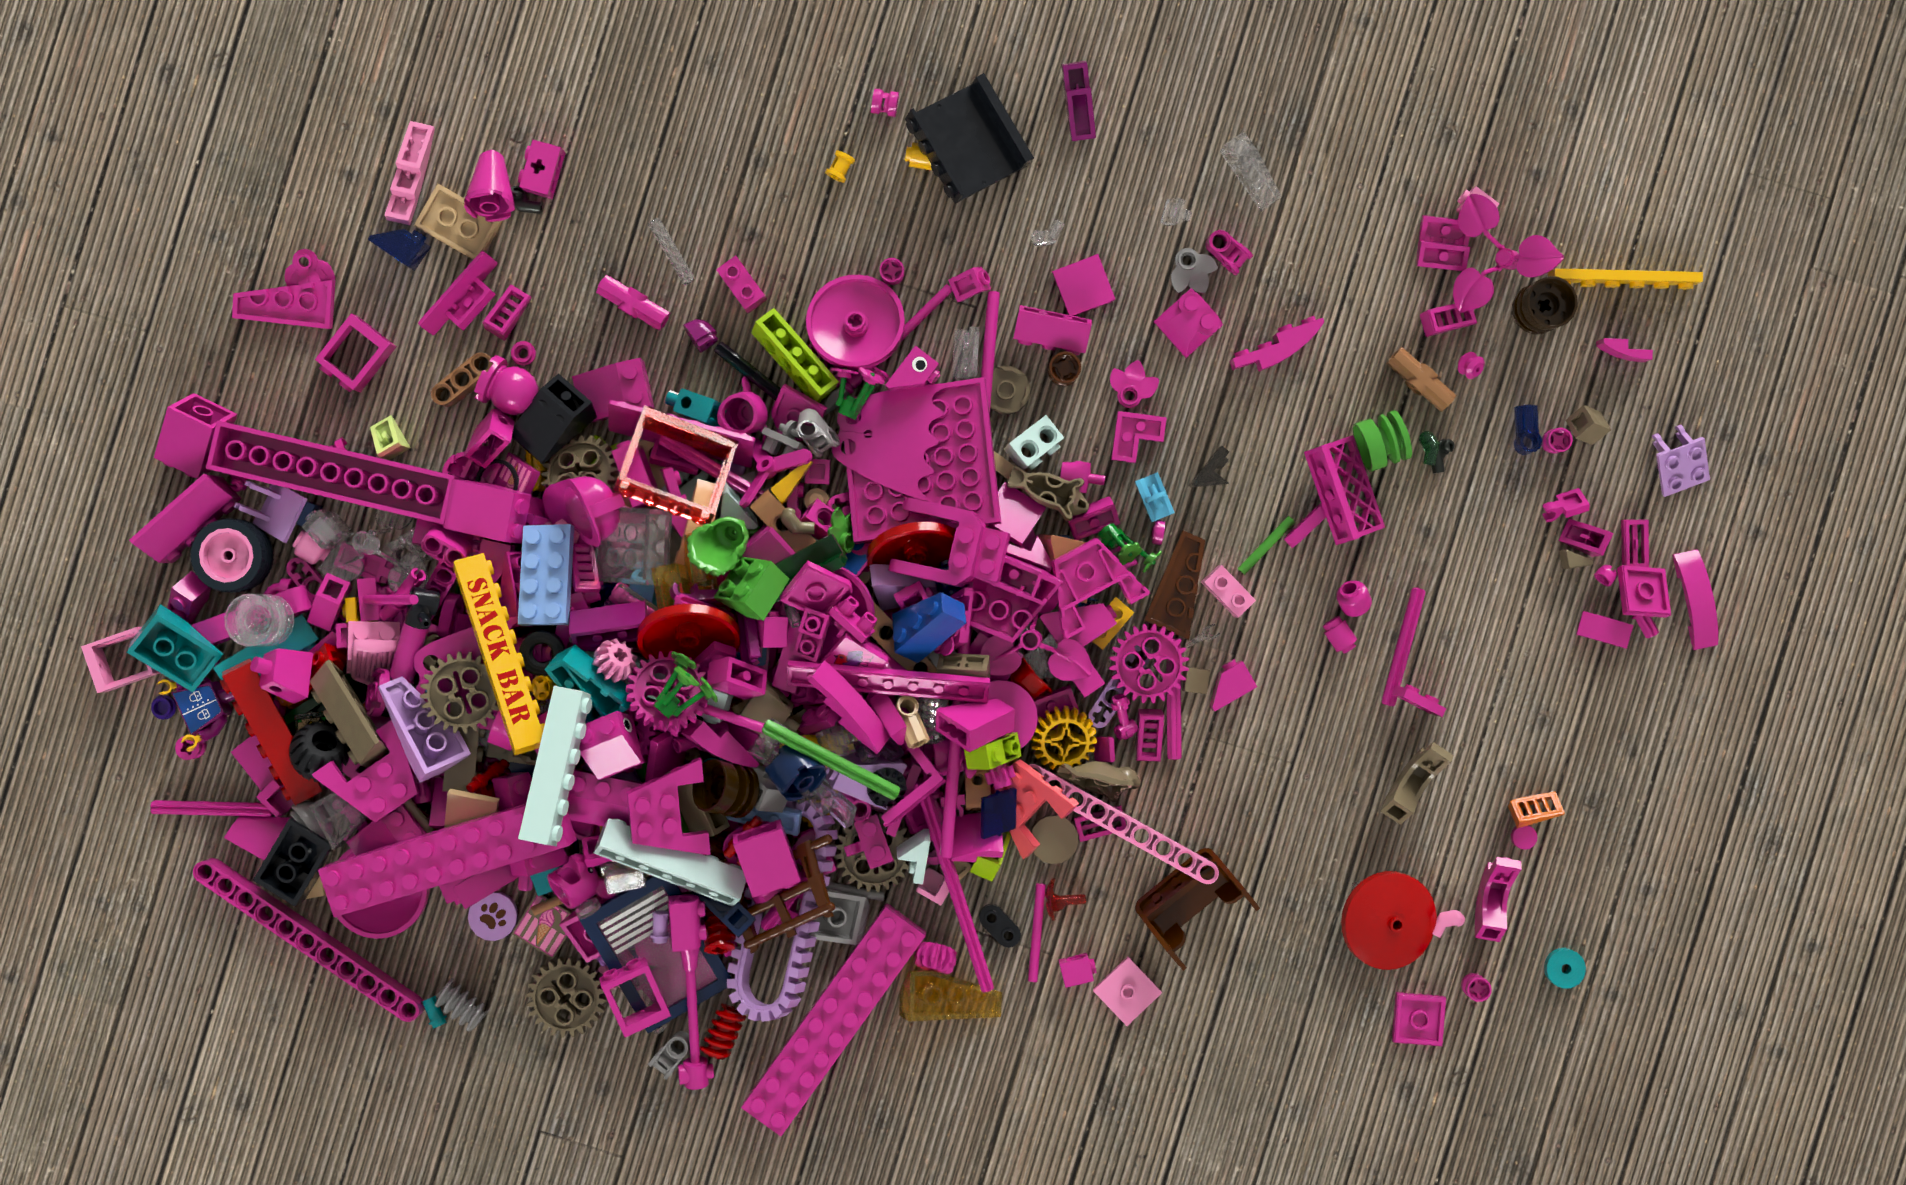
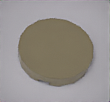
M1004 365L993 370L990 405L992 411L998 414L1010 415L1020 411L1026 405L1030 397L1031 387L1028 378L1021 370L1014 366Z
M1047 815L1039 819L1033 826L1031 833L1040 843L1034 854L1041 861L1049 864H1060L1069 860L1076 852L1078 833L1073 823L1067 818L1061 819L1058 815Z

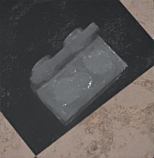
M969 327V330L956 329L954 332L952 375L954 379L977 378L979 327Z

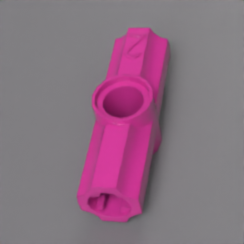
M606 275L598 285L597 294L617 305L626 314L635 319L639 318L654 329L661 331L669 320L670 312L648 300L649 298L632 287L628 288L611 276Z

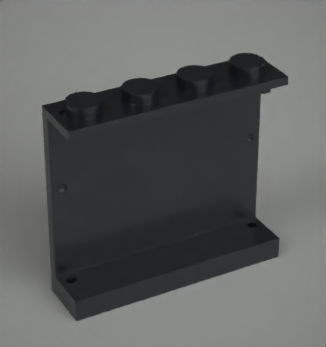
M984 73L977 76L971 85L917 112L914 108L911 109L905 118L908 131L916 137L921 153L929 159L934 175L940 178L946 195L952 198L954 204L1022 170L1034 159Z

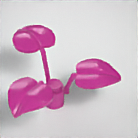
M1470 194L1466 198L1459 212L1458 225L1460 230L1469 237H1478L1484 233L1499 249L1495 256L1497 266L1484 270L1481 274L1475 268H1467L1457 276L1453 287V299L1458 311L1461 313L1481 308L1491 300L1494 293V285L1491 279L1484 277L1485 275L1501 271L1503 268L1507 270H1515L1517 268L1518 273L1525 277H1538L1553 270L1564 259V255L1557 250L1553 243L1540 235L1529 236L1523 240L1519 246V253L1501 245L1488 232L1489 229H1493L1498 225L1499 211L1490 199L1479 194Z
M1056 592L1039 611L1040 613H1050L1058 604ZM1038 614L1032 620L1030 630L1025 631L1021 635L1020 644L1014 647V643L994 635L985 641L980 655H990V675L1003 676L1015 672L1022 663V658L1017 652L1022 647L1026 650H1035L1040 647L1041 649L1053 652L1054 654L1049 658L1048 666L1053 676L1060 680L1073 681L1087 678L1091 675L1090 657L1086 649L1078 641L1062 639L1057 649L1042 643L1041 633L1035 630Z

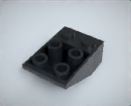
M558 373L538 391L532 403L518 419L513 428L512 438L543 465L596 419L597 415L592 402Z

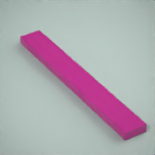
M788 660L786 686L815 688L808 682V679L821 663ZM829 664L857 692L988 703L990 678Z

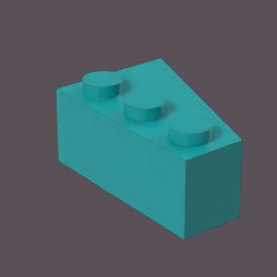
M573 645L558 653L544 670L558 687L591 694L592 708L590 713L587 714L585 722H591L615 711L624 712L628 710L632 702L626 701L627 695L630 694L626 692L627 684L621 680L613 683L611 678L604 680V674L597 673L599 667L593 665L594 659L577 645Z

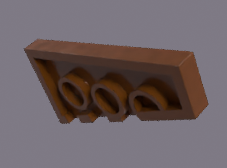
M1184 530L1181 531L1144 617V621L1156 624L1160 628L1164 626L1167 631H1173L1174 634L1188 640L1190 638L1205 539Z

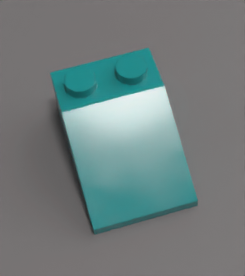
M161 604L132 639L127 653L192 693L223 655L220 650L182 617Z

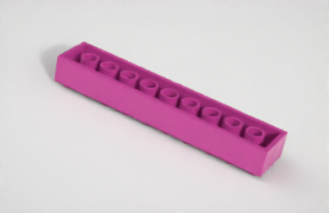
M218 420L206 464V469L443 525L452 480H464L462 477Z
M526 803L332 862L318 869L333 917L568 847L577 840L568 812L563 816L561 825L563 827V834L561 840L557 842V846L518 839Z
M886 903L859 943L853 948L745 1098L741 1108L779 1136H782L923 941L926 931Z

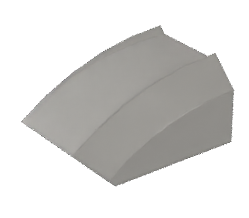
M827 888L830 902L835 904V909L832 911L834 917L826 918L821 916L814 919V921L820 922L817 932L809 933V935L817 937L816 940L857 945L865 931L870 908L868 897Z

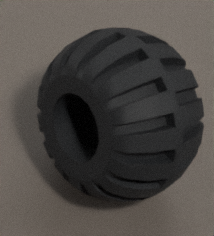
M319 721L310 723L299 729L291 740L289 747L291 764L304 778L308 780L312 778L314 782H319L312 774L330 761H334L341 773L344 774L342 772V763L345 766L349 761L347 752L350 751L347 743L342 744L335 733L338 728L335 723L333 725L326 721H322L321 724Z

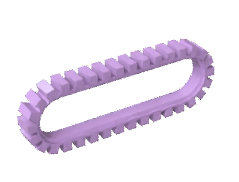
M811 799L786 802L785 807L802 810V816L808 818L814 827L815 839L826 834L831 835L833 840L838 839L837 830L828 829V827L835 824L832 815H824L827 809L822 804H815L816 801ZM828 844L817 850L814 849L820 873L832 871L834 862L826 860V857L835 856L837 847ZM823 875L825 884L828 886L830 877ZM746 887L744 897L752 899L750 889ZM812 890L804 892L799 915L818 907L815 905L816 901ZM753 899L751 902H747L748 907L755 904ZM763 912L753 916L756 919L754 926L757 935L759 934ZM812 920L796 928L797 935L793 939L783 987L779 997L772 1004H764L752 994L749 985V974L754 953L751 954L750 949L744 947L745 939L743 934L739 938L736 936L734 942L742 945L735 947L731 952V957L738 959V961L729 963L727 972L735 974V978L727 979V988H735L736 991L730 994L729 997L732 1004L741 1002L737 1010L742 1015L749 1014L748 1019L753 1021H771L787 1016L793 1011L792 1007L798 1006L801 998L796 993L804 992L806 982L798 979L808 977L810 969L803 966L802 963L811 962L813 952L807 951L805 948L815 946L817 937L811 936L809 933L817 932L820 922Z

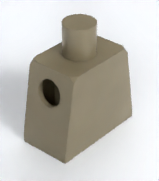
M768 679L766 681L765 695L749 699L739 714L762 723L771 720L794 733L800 726L798 722L789 717L794 708L793 702L778 688L773 687ZM754 731V732H756V733H758V734H761V735H763V736H765V737H767V738H769V739H773V738H771V737H769V736H767V735H765V734H763V733Z

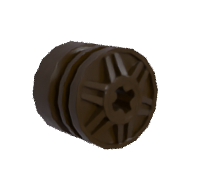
M1547 276L1522 288L1516 294L1512 304V314L1516 324L1523 331L1530 334H1544L1567 324L1574 317L1578 307L1577 295L1574 288L1566 280L1557 276Z
M717 759L707 760L702 764L704 782L693 783L692 787L693 800L697 808L704 812L722 814L734 818H742L749 814L754 808L759 795V780L754 769Z

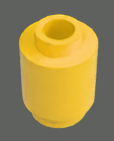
M912 142V147L907 146L905 161L909 162V167L932 170L929 159L921 153L918 143Z

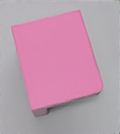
M930 867L925 871L923 884H918L916 887V892L940 906L949 893L944 875Z

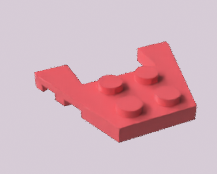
M1019 759L1012 764L1016 777L1011 778L1013 784L996 790L993 785L990 791L1021 857L1025 859L1040 845L1025 825L1034 813L1047 801L1058 816L1063 819L1079 803L1073 797L1067 798L1062 794V789L1056 785L1051 786L1043 780V775Z

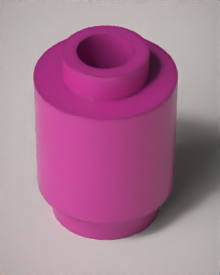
M1337 616L1323 625L1325 629L1324 634L1336 652L1342 651L1345 654L1356 647L1354 642L1357 641V638L1345 619L1342 620L1340 616Z

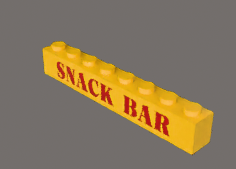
M484 553L455 560L453 569L513 754L516 756L538 749L545 724L539 723L537 717L540 714L539 705L536 699L532 700L529 691L533 690L529 676L524 677L522 668L525 667L521 652L516 653L514 644H517L516 635L513 629H508L506 621H509V614L506 606L501 607L499 598L502 597L499 584H494L491 577L494 574L491 560L486 561Z

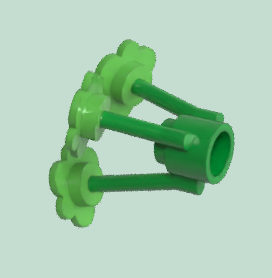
M1114 523L1105 526L1098 534L1102 540L1101 542L1108 549L1109 547L1115 549L1120 546L1121 550L1117 558L1122 565L1134 561L1135 557L1139 554L1145 558L1143 563L1146 565L1142 571L1143 573L1156 564V560L1162 554L1160 550L1157 554L1152 552L1149 555L1140 547L1138 542L1131 540Z
M672 651L671 657L677 666L674 668V672L662 692L656 698L657 701L653 706L669 719L672 715L678 717L683 710L704 696L706 699L712 698L715 703L718 702L712 687L701 677L700 682L702 685L699 687L701 692L678 706L681 701L675 695L683 685L689 686L690 684L699 686L700 683L684 670L688 669V667L696 669V663L684 654ZM677 678L679 682L670 692L669 690Z

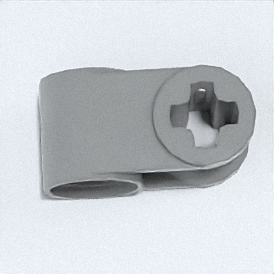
M805 409L800 412L796 428L797 433L816 457L820 458L831 447H838L840 445L836 432L828 426L816 410ZM809 422V423H812L813 425H812V426H807V425H805L804 423Z
M685 1031L676 1032L647 1065L650 1067L654 1066L664 1075L663 1078L667 1080L690 1050L689 1033ZM674 1041H682L685 1049L676 1048Z

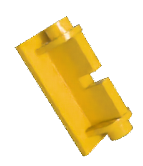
M1117 597L1109 604L1117 615L1114 618L1117 624L1092 641L1102 650L1135 613Z

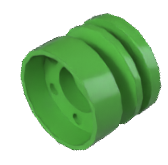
M1396 410L1388 412L1386 416L1384 414L1377 417V426L1371 418L1353 424V435L1363 464L1369 472L1387 467V456L1394 464L1400 462V458L1403 461L1412 458L1410 436L1403 419Z

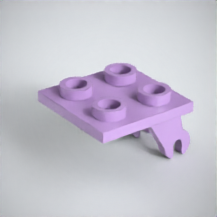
M1682 425L1675 426V429L1678 431L1675 434L1683 445L1671 450L1658 433L1652 435V438L1655 440L1653 445L1659 452L1656 454L1661 491L1664 497L1710 480L1705 438L1700 437L1692 440Z
M246 480L244 485L268 496L260 511L237 502L234 508L255 516L253 524L280 541L287 543L308 499L290 488L273 484L267 488Z

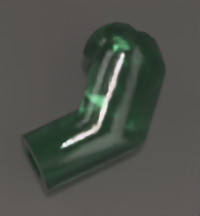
M1424 431L1419 436V443L1425 451L1423 464L1435 466L1439 442L1432 432Z

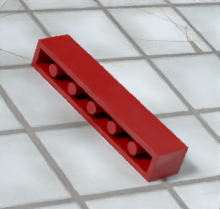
M249 658L223 671V679L220 680V683L226 694L231 692L236 701L232 702L238 715L244 714L248 723L244 725L251 737L256 735L260 743L256 747L262 758L268 757L272 765L268 768L275 780L280 778L284 787L280 789L287 801L292 799L294 805H297L323 790L319 782H314L312 778L310 780L304 778L291 764L289 747L294 736L270 693L261 689L259 685L260 675L257 672L251 671V659Z

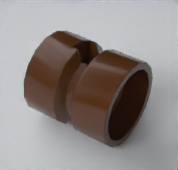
M1067 351L1059 352L1053 356L1048 366L1049 379L1057 386L1062 387L1073 384L1081 372L1080 360L1075 354Z

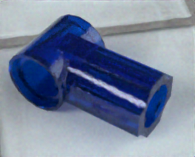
M1537 405L1514 407L1516 429L1514 448L1521 455H1529L1539 450L1542 446V437L1539 434ZM1525 437L1531 439L1533 443L1531 449L1525 447L1523 443Z

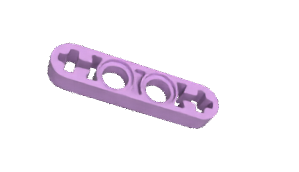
M1138 645L1134 647L1138 652L1141 650ZM1145 647V650L1150 653L1149 649ZM1143 653V656L1145 657V665H1143V668H1145L1149 663L1150 659L1146 658V656ZM1133 654L1128 655L1125 658V663L1127 660L1132 663L1135 656ZM1110 678L1090 708L1087 719H1091L1092 722L1095 718L1092 714L1094 712L1099 713L1103 708L1098 705L1100 701L1112 708L1111 704L1106 701L1105 695L1111 689L1116 690L1118 694H1123L1124 686L1116 688L1117 683L1120 681L1119 679ZM1106 709L1102 715L1105 720L1103 722L1098 721L1097 724L1093 722L1092 726L1096 728L1105 727L1116 711L1111 710L1109 713Z

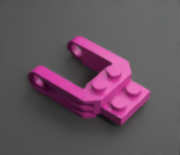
M905 497L902 510L957 522L959 526L955 531L948 561V570L891 558L888 571L961 588L972 582L974 578L1000 582L1010 533L986 528L980 515L973 511Z

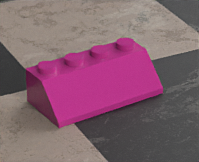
M203 474L129 541L158 563H174L182 556L181 552L187 546L191 547L193 545L194 538L203 527L217 521L223 514L231 513L235 509V503L241 497L231 489L223 477Z
M574 769L575 782L573 788L569 790L567 799L569 802L568 815L570 820L603 826L610 818L620 819L630 826L627 791L643 783L612 776L598 780L593 772Z

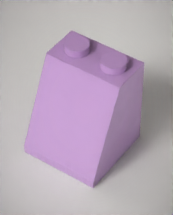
M880 751L877 755L874 752H859L856 755L850 752L839 755L872 773L881 768L890 767L897 769L903 775L907 764L897 753ZM825 766V778L833 789L881 809H887V807L884 808L872 802L868 796L866 786Z

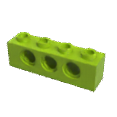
M771 309L755 321L751 334L803 393L819 403L829 396L839 381L776 309Z

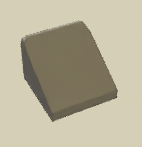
M1559 551L1563 569L1594 564L1592 559L1572 551Z
M1187 667L1189 670L1185 671L1184 677L1186 680L1183 681L1182 691L1207 694L1210 670Z

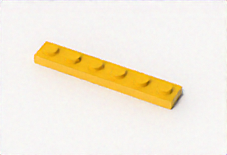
M1558 268L1548 272V276L1560 277L1570 285L1571 283H1580V287H1594L1595 283H1603L1606 288L1620 287V284H1629V288H1644L1645 285H1654V289L1669 288V285H1678V289L1686 290L1693 289L1694 285L1703 282V272Z

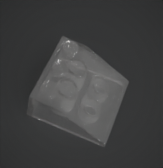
M620 507V521L616 530L608 538L601 541V546L596 547L595 557L599 581L668 586L672 510Z

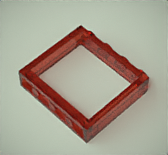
M644 405L613 491L618 492L624 497L642 501L648 506L664 509L672 515L688 518L696 524H710L715 516L739 441ZM643 429L723 458L708 507L626 477Z

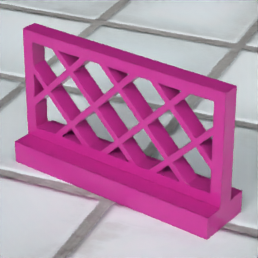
M1354 435L1304 452L1336 545L1353 541L1385 528ZM1345 443H1347L1350 451L1349 456L1343 452ZM1331 452L1335 454L1334 460L1332 458ZM1341 459L1347 463L1345 470L1339 466ZM1353 468L1357 471V479L1351 475ZM1339 475L1343 477L1342 484ZM1349 482L1355 486L1353 493L1347 490ZM1361 491L1365 494V502L1359 498ZM1347 498L1351 500L1350 507ZM1357 505L1363 509L1361 517L1355 513ZM1369 514L1372 515L1375 526L1367 522ZM1355 521H1356L1357 523H1359L1358 530H1357Z

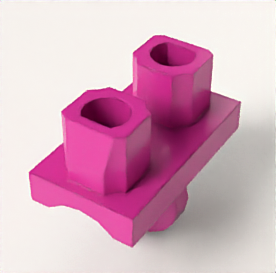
M849 596L844 601H840L830 609L828 614L836 620L834 625L840 630L836 635L839 640L847 632L863 643L875 632L873 628L877 618L869 612L859 617L854 612L859 603L852 596Z

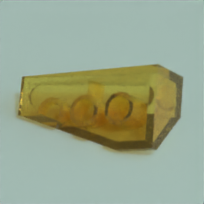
M934 970L909 971L900 990L899 1015L907 1021L1001 1017L1002 992L991 990L983 993L978 984Z

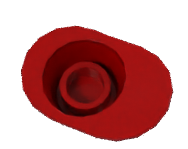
M1022 657L1020 667L1010 675V682L1024 688L1033 700L1045 691L1052 694L1051 688L1037 676L1028 662Z

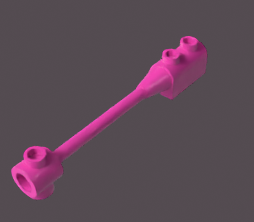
M684 894L668 896L672 952L681 951L682 964L686 975L690 1057L686 1058L683 1064L678 1065L679 1085L684 1084L687 1089L698 1090L707 1087L709 1079L714 1078L713 1063L708 1064V1059L700 1056L695 974L701 940L707 939L706 926L700 925V917L705 916L704 901L699 902L697 895Z

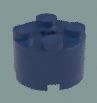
M787 745L779 749V755L765 768L768 777L788 801L804 798L802 793L807 790L812 793L821 785L826 777V771L824 770L826 768L822 763Z

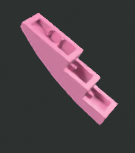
M410 121L395 163L397 170L390 187L392 195L384 215L386 220L411 225L427 169L435 131L434 126Z

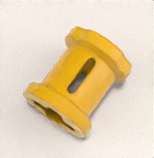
M836 150V157L830 169H826L825 174L836 181L845 183V175L850 165L854 164L855 159L842 151Z

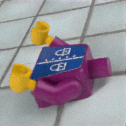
M205 677L193 693L173 680L170 682L163 679L157 682V684L165 683L168 686L167 691L159 692L160 695H166L172 689L175 690L172 692V695L190 735L183 737L181 743L186 740L193 742V746L188 747L186 751H193L197 743L202 744L219 735L228 721L227 716L232 713L229 702L235 699L232 693L226 694L219 681L211 682L208 677Z

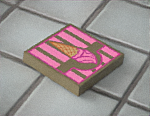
M536 893L513 930L512 935L554 959L568 937L559 924L572 911L560 904L534 916L531 907L550 899L545 894L538 896Z

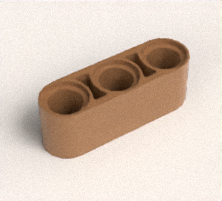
M481 352L470 357L432 388L431 397L433 401L445 407L456 405L475 390L477 381L482 373L479 369L480 361L483 359L488 360V368L484 370L488 372L493 365L490 362L492 356ZM468 374V384L461 386L460 377ZM448 389L450 396L448 400L442 401L440 397L441 392Z

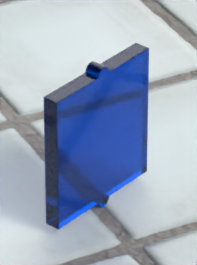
M1015 788L1004 791L997 790L994 794L981 798L982 839L995 835L1001 836L1004 832L1016 829Z

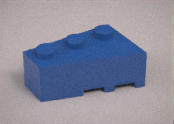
M940 592L893 613L894 652L919 663L966 624L965 604Z

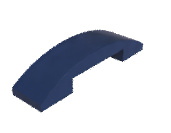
M691 891L699 897L700 901H704L705 906L738 938L756 920L739 902L732 907Z

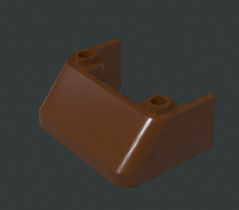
M1209 848L1200 849L1196 853L1217 866L1219 875L1214 883H1201L1184 872L1175 869L1144 894L1135 906L1137 914L1183 971L1187 967L1175 953L1184 945L1186 940V934L1181 927L1217 897L1226 904H1233L1244 896L1256 911L1260 909L1242 884L1214 851ZM1192 856L1189 859H1187L1183 864H1181V866H1190V864L1192 863ZM1209 865L1202 867L1200 870L1201 877L1204 879L1212 878L1214 869Z

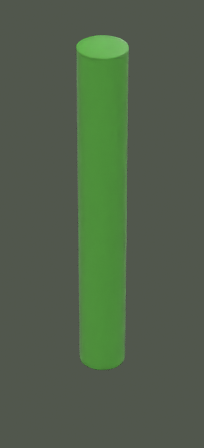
M1287 516L1238 567V570L1245 575L1290 529L1295 521L1290 516Z

